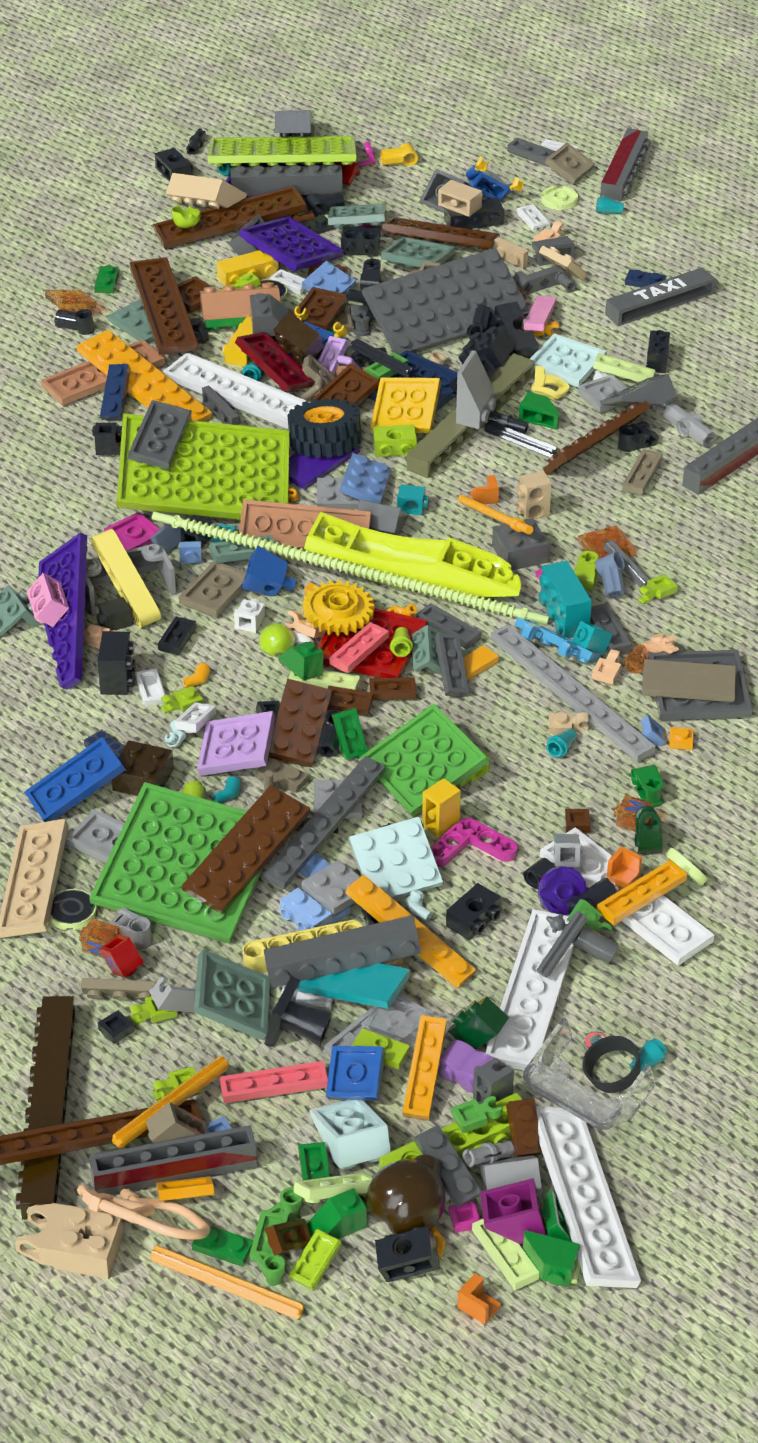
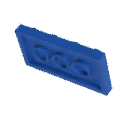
M101 737L24 791V793L44 822L54 821L126 769L103 737Z

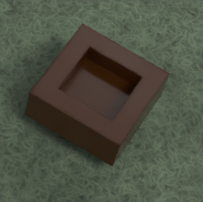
M565 809L566 833L575 827L582 833H590L589 809Z

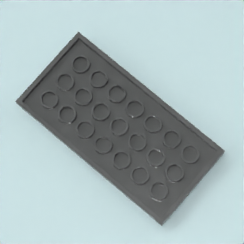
M497 248L364 288L362 291L392 351L398 355L406 350L415 353L468 336L467 328L473 322L475 309L478 305L491 307L494 314L495 306L517 301L524 317L528 316L530 312L525 299ZM491 319V323H490V328H491V327H494V325H493V323H492V319Z

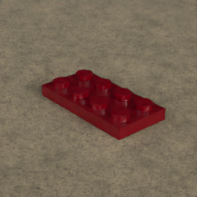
M266 332L237 337L235 344L269 378L276 382L281 390L289 392L313 387L315 381L307 377L302 367L288 353L279 348L278 344Z

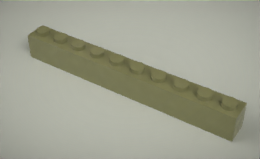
M513 354L489 377L494 388V398L496 399V406L493 411L497 412L534 377V360ZM453 409L445 419L441 420L438 426L432 429L423 440H420L407 453L405 459L407 471L429 478L479 429L456 424V409Z

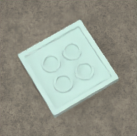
M553 334L530 359L535 361L534 372L536 365L545 367L546 374L558 376L567 384L578 387L595 370L593 366L597 354L607 355V351Z
M419 817L349 837L361 876L364 874L392 899L408 896L412 890L422 892L442 886L443 881Z

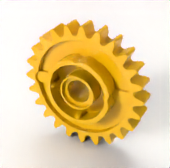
M340 579L337 580V583H333L331 580H329L328 584L320 582V587L314 585L313 591L308 590L307 595L304 596L303 616L307 617V623H312V628L319 627V632L327 630L328 635L332 632H336L337 636L340 635V632H344L345 635H348L349 631L357 633V628L363 629L364 624L368 625L370 619H373V598L370 597V592H364V587L357 588V583L349 585L348 580L344 584L341 583Z

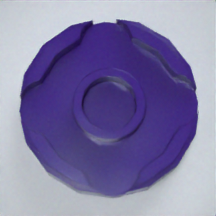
M557 866L551 868L543 875L539 882L538 896L540 903L551 913L570 915L567 911L568 899L586 890L585 879L580 872L571 867Z

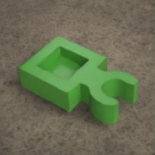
M582 899L578 901L567 918V921H570L576 912H581L587 917L585 926L600 933L601 928L607 931L612 930L610 924L598 921L602 914Z
M490 1096L481 1104L474 1099L451 1107V1115L461 1132L466 1133L486 1126L488 1118L497 1119L501 1117L502 1107L491 1108L496 1106V1097Z

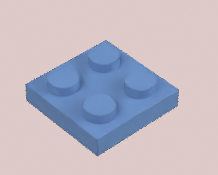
M325 261L302 281V288L308 292L312 287L346 294L348 288L352 289L356 285L354 278L328 261Z

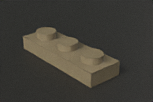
M643 449L626 477L622 491L643 495L662 462L663 454Z
M82 978L81 990L83 994H87V997L91 999H101L103 995L113 996L112 998L116 1000H127L129 996L138 997L139 1000L145 1001V997L151 996L149 990L155 986L157 981Z

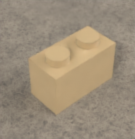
M450 180L439 188L438 206L470 217L482 207V191Z

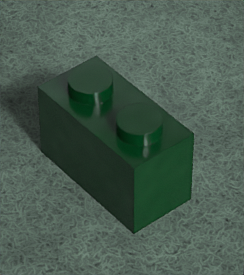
M486 996L479 1002L474 1000L465 1009V1012L461 1009L452 1018L451 1021L454 1024L448 1033L456 1040L465 1042L476 1050L498 1035L509 1019V1016Z

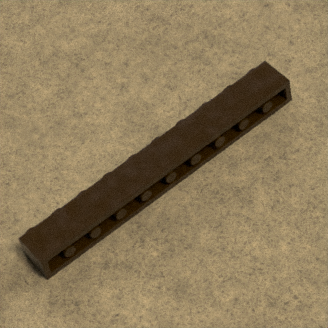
M43 996L42 1006L37 1007L36 1017L40 1025L35 1026L34 1040L38 1043L37 1046L32 1048V1061L35 1062V1066L30 1067V1082H33V1087H28V1103H31V1107H26L25 1122L29 1123V1125L23 1131L65 1124L75 1022L74 996ZM62 1153L21 1161V1166H24V1170L18 1173V1186L22 1189L21 1193H16V1210H21L22 1220H28V1207L57 1203ZM35 1213V1214H34L36 1217H38V1218H40V1219H44V1218H45V1217H44L43 1215H41V1214H38V1213Z

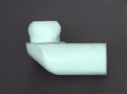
M174 720L170 724L172 732H169L171 736H165V742L171 748L178 747L187 736L185 731L175 729Z
M412 890L407 898V909L410 914L427 923L432 919L433 912L423 907L422 899L424 894L419 890Z

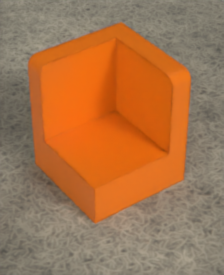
M495 475L487 476L486 486L474 487L470 491L471 499L484 505L497 504L499 486Z
M621 846L608 860L607 878L621 889L635 882L641 877L642 856Z
M474 1273L458 1291L457 1308L485 1325L500 1309L501 1304L483 1292L484 1278Z

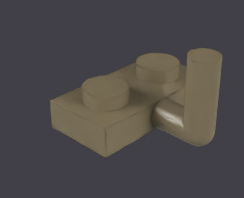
M310 354L304 358L302 370L307 377L315 381V384L302 394L301 398L308 401L336 377Z
M271 757L268 758L267 766H261L256 771L257 777L264 779V792L272 785L277 789L280 786L297 793L309 780V773Z

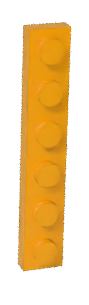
M364 874L346 890V894L378 922L411 915ZM413 916L422 952L417 955L453 986L459 988L474 975L476 969Z

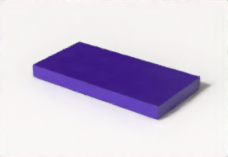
M358 445L356 449L352 448L350 453L343 452L341 456L335 454L331 458H326V456L315 458V455L306 457L305 453L300 455L296 452L289 457V482L306 490L317 482V478L325 477L348 461L352 453H360V446Z

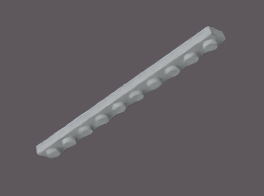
M509 624L491 632V640L575 711L578 713H588V722L636 762L655 753L656 746L530 641L522 637Z

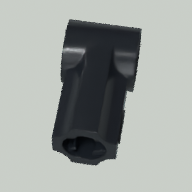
M341 192L323 196L311 194L305 200L306 207L314 213L315 217L325 215L327 211H330L331 207L345 206Z
M478 305L475 309L473 322L467 328L469 338L474 333H483L490 328L493 315L491 307Z
M58 309L56 312L55 326L74 329L82 335H89L95 331L92 311L88 309H82L77 312Z
M331 710L325 716L317 751L321 756L332 757L337 755L340 743L332 714L341 712L339 710Z
M604 877L581 894L571 896L567 902V911L570 914L580 899L587 901L597 910V904L617 893L614 884Z

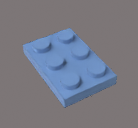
M352 453L339 492L359 500L380 504L392 468L383 463L367 459L363 455Z

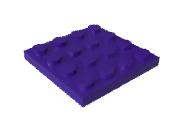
M290 216L242 228L239 236L245 239L248 244L256 246L261 252L272 256L275 261L283 263L292 271L322 264L325 261H333L343 257L344 254L343 249Z

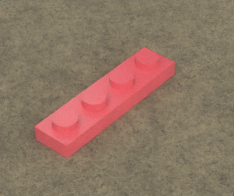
M324 1061L220 1076L219 1082L225 1104L327 1088L328 1077Z

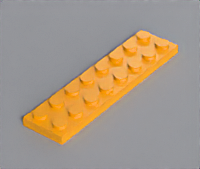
M106 330L77 345V352L106 375L109 364H129L131 369L127 392L146 408L149 407L151 400L192 410L190 420L205 422L212 418V412L110 330Z

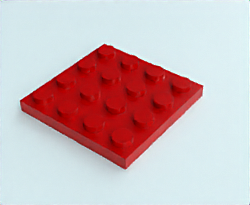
M374 608L373 619H370V622L388 630L389 638L352 669L351 672L376 678H400L412 657V651L404 657H398L391 651L390 643L395 635V631L399 627L406 628L412 642V634L426 626L428 620ZM326 631L317 646L323 651V665L334 667L330 665V657L357 633L349 631L348 635H345L344 632H340V635L337 636L336 632L328 635Z

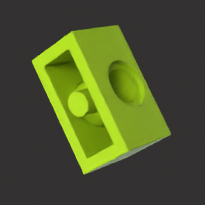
M414 424L373 427L375 457L406 456L417 445Z

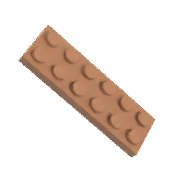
M140 340L128 345L156 368L165 365V358L159 355L146 341ZM87 361L42 379L41 386L63 406L105 389L107 375Z
M243 499L239 534L243 532L244 536L249 534L250 537L253 535L255 537L272 535L275 542H279V545L284 543L286 547L291 545V548L304 549L307 536L320 512L370 529L372 513L370 511Z

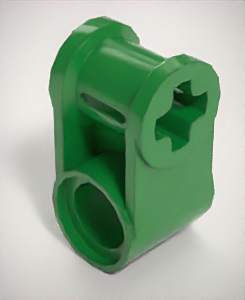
M649 765L631 769L632 784L636 785L634 788L637 790L643 804L653 808L661 806L663 803L661 790L664 787V782L659 775L657 766Z

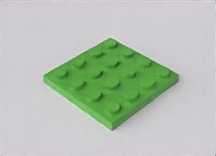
M435 704L429 706L359 757L360 761L367 756L386 766L384 774L378 781L413 818L422 812L423 791L443 778L451 784L458 786L489 763L487 756Z

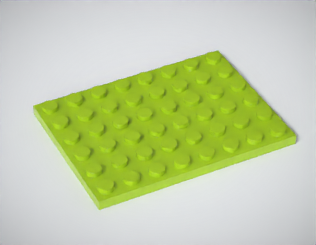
M354 136L211 138L208 151V163H212V166H223V163H230L231 166H241L242 163H249L250 166H259L260 163L275 166L279 165V162H286V165H297V162H304L305 165H315L316 162H323L324 165H333L334 162L349 165L353 164L352 161H356Z
M123 413L116 508L241 520L243 499L288 504L289 430L189 420L171 465L166 470L128 459L129 450L144 419V415Z

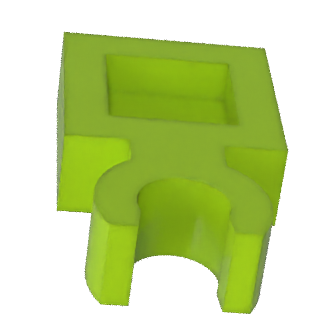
M253 273L242 275L239 280L235 281L236 284H233L235 288H243L244 284H254V287L261 285L259 278Z

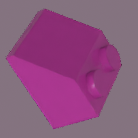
M534 1178L480 1192L485 1229L518 1244L523 1243L525 1230L546 1235L542 1203Z

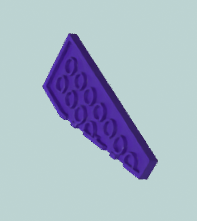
M82 532L39 562L38 578L42 573H45L60 581L69 609L53 627L44 623L49 646L54 649L52 658L57 661V668L55 670L59 685L63 689H70L82 681L83 676L82 660L88 536Z

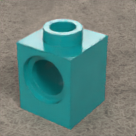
M400 484L397 507L403 509L408 514L422 516L424 508L428 509L429 505L426 487Z
M580 621L572 642L585 649L605 654L613 633L597 625Z

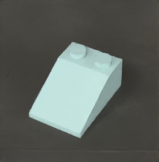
M346 1100L310 1110V1115L323 1142H325L326 1149L331 1159L339 1168L349 1169L362 1162L379 1161V1157L391 1152L387 1124L363 1100Z

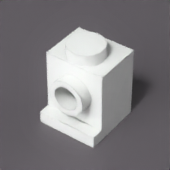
M244 599L238 610L236 609L234 612L235 628L256 633L265 617V604L261 603L258 599ZM245 618L251 619V623L244 622Z

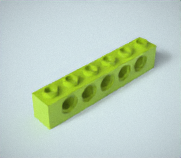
M517 1093L496 1102V1106L491 1107L497 1108L501 1106L502 1116L497 1119L488 1118L486 1126L466 1133L461 1132L456 1122L441 1128L462 1162L463 1152L467 1149L481 1147L483 1143L487 1142L495 1144L505 1140L512 1141L506 1103L522 1100ZM413 1141L379 1157V1170L390 1163L403 1159H414L423 1154Z

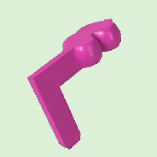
M370 142L364 143L368 160L356 162L358 168L375 164Z

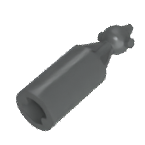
M562 914L555 917H546L553 933L563 931L567 926ZM585 925L572 942V945L607 964L612 960L618 948V943Z

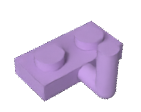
M329 336L318 362L334 376L340 363L346 365L351 363L361 369L351 357L344 356L349 342L346 339Z

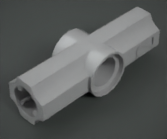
M675 403L667 405L663 411V417L676 426L677 432L680 435L683 434V437L690 436L705 448L712 446L716 440L717 434L703 424L699 414L693 413L690 415Z

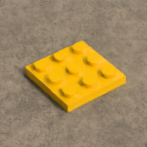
M380 378L370 426L371 431L373 432V427L414 424L415 433H429L433 428L441 387L440 378Z

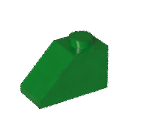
M527 392L519 405V420L557 430L559 427V411L547 396Z
M311 641L291 647L279 656V661L303 681L323 675V651Z
M354 1188L329 1198L308 1221L307 1226L311 1237L316 1229L336 1239H340L367 1227V1207Z
M525 1230L523 1250L539 1271L542 1281L570 1288L578 1264L580 1244Z

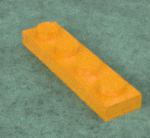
M669 860L597 904V911L614 926L687 881V873L673 861Z
M424 1015L420 1017L402 1112L403 1117L423 1120L430 1119L447 1019Z

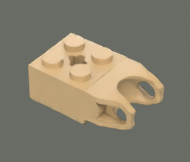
M57 1203L28 1207V1221L42 1229V1231L36 1234L17 1237L15 1247L18 1253L31 1258L39 1264L53 1266L56 1270L109 1279L124 1235L122 1218L104 1211L96 1212L91 1209ZM35 1213L41 1214V1215H43L45 1218H44V1219H40V1218L36 1217L34 1214H35ZM22 1244H28L35 1249H28Z

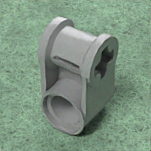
M120 908L116 912V917L104 924V931L109 937L114 938L117 935L130 937L136 949H145L152 944L149 919L139 916L126 908Z

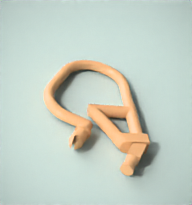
M81 1185L77 1189L78 1194L83 1197L82 1200L89 1205V1209L96 1212L103 1210L162 1235L178 1239L198 1240L210 1234V1226L207 1222L189 1208L167 1200L159 1201V1199L139 1198L136 1193L125 1188L120 1192L121 1198L111 1194L97 1193L95 1190H90L86 1185ZM155 1209L167 1210L185 1217L199 1229L174 1228L147 1218V1216L153 1215Z

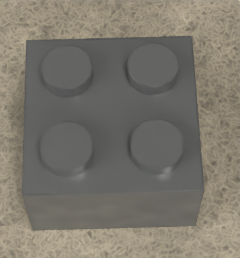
M534 518L524 519L526 524L533 527L532 534L517 532L507 524L493 526L492 547L499 557L512 566V571L548 563L549 543Z

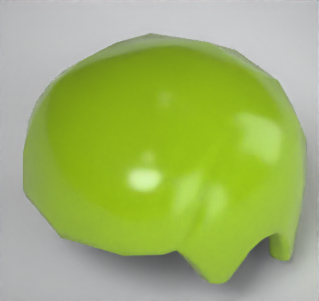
M180 205L171 209L172 219L180 228H191L197 225L201 219L200 210L193 209L191 206L187 210H183Z
M273 623L265 627L259 637L260 649L274 657L277 653L286 652L295 643L293 631L280 623Z

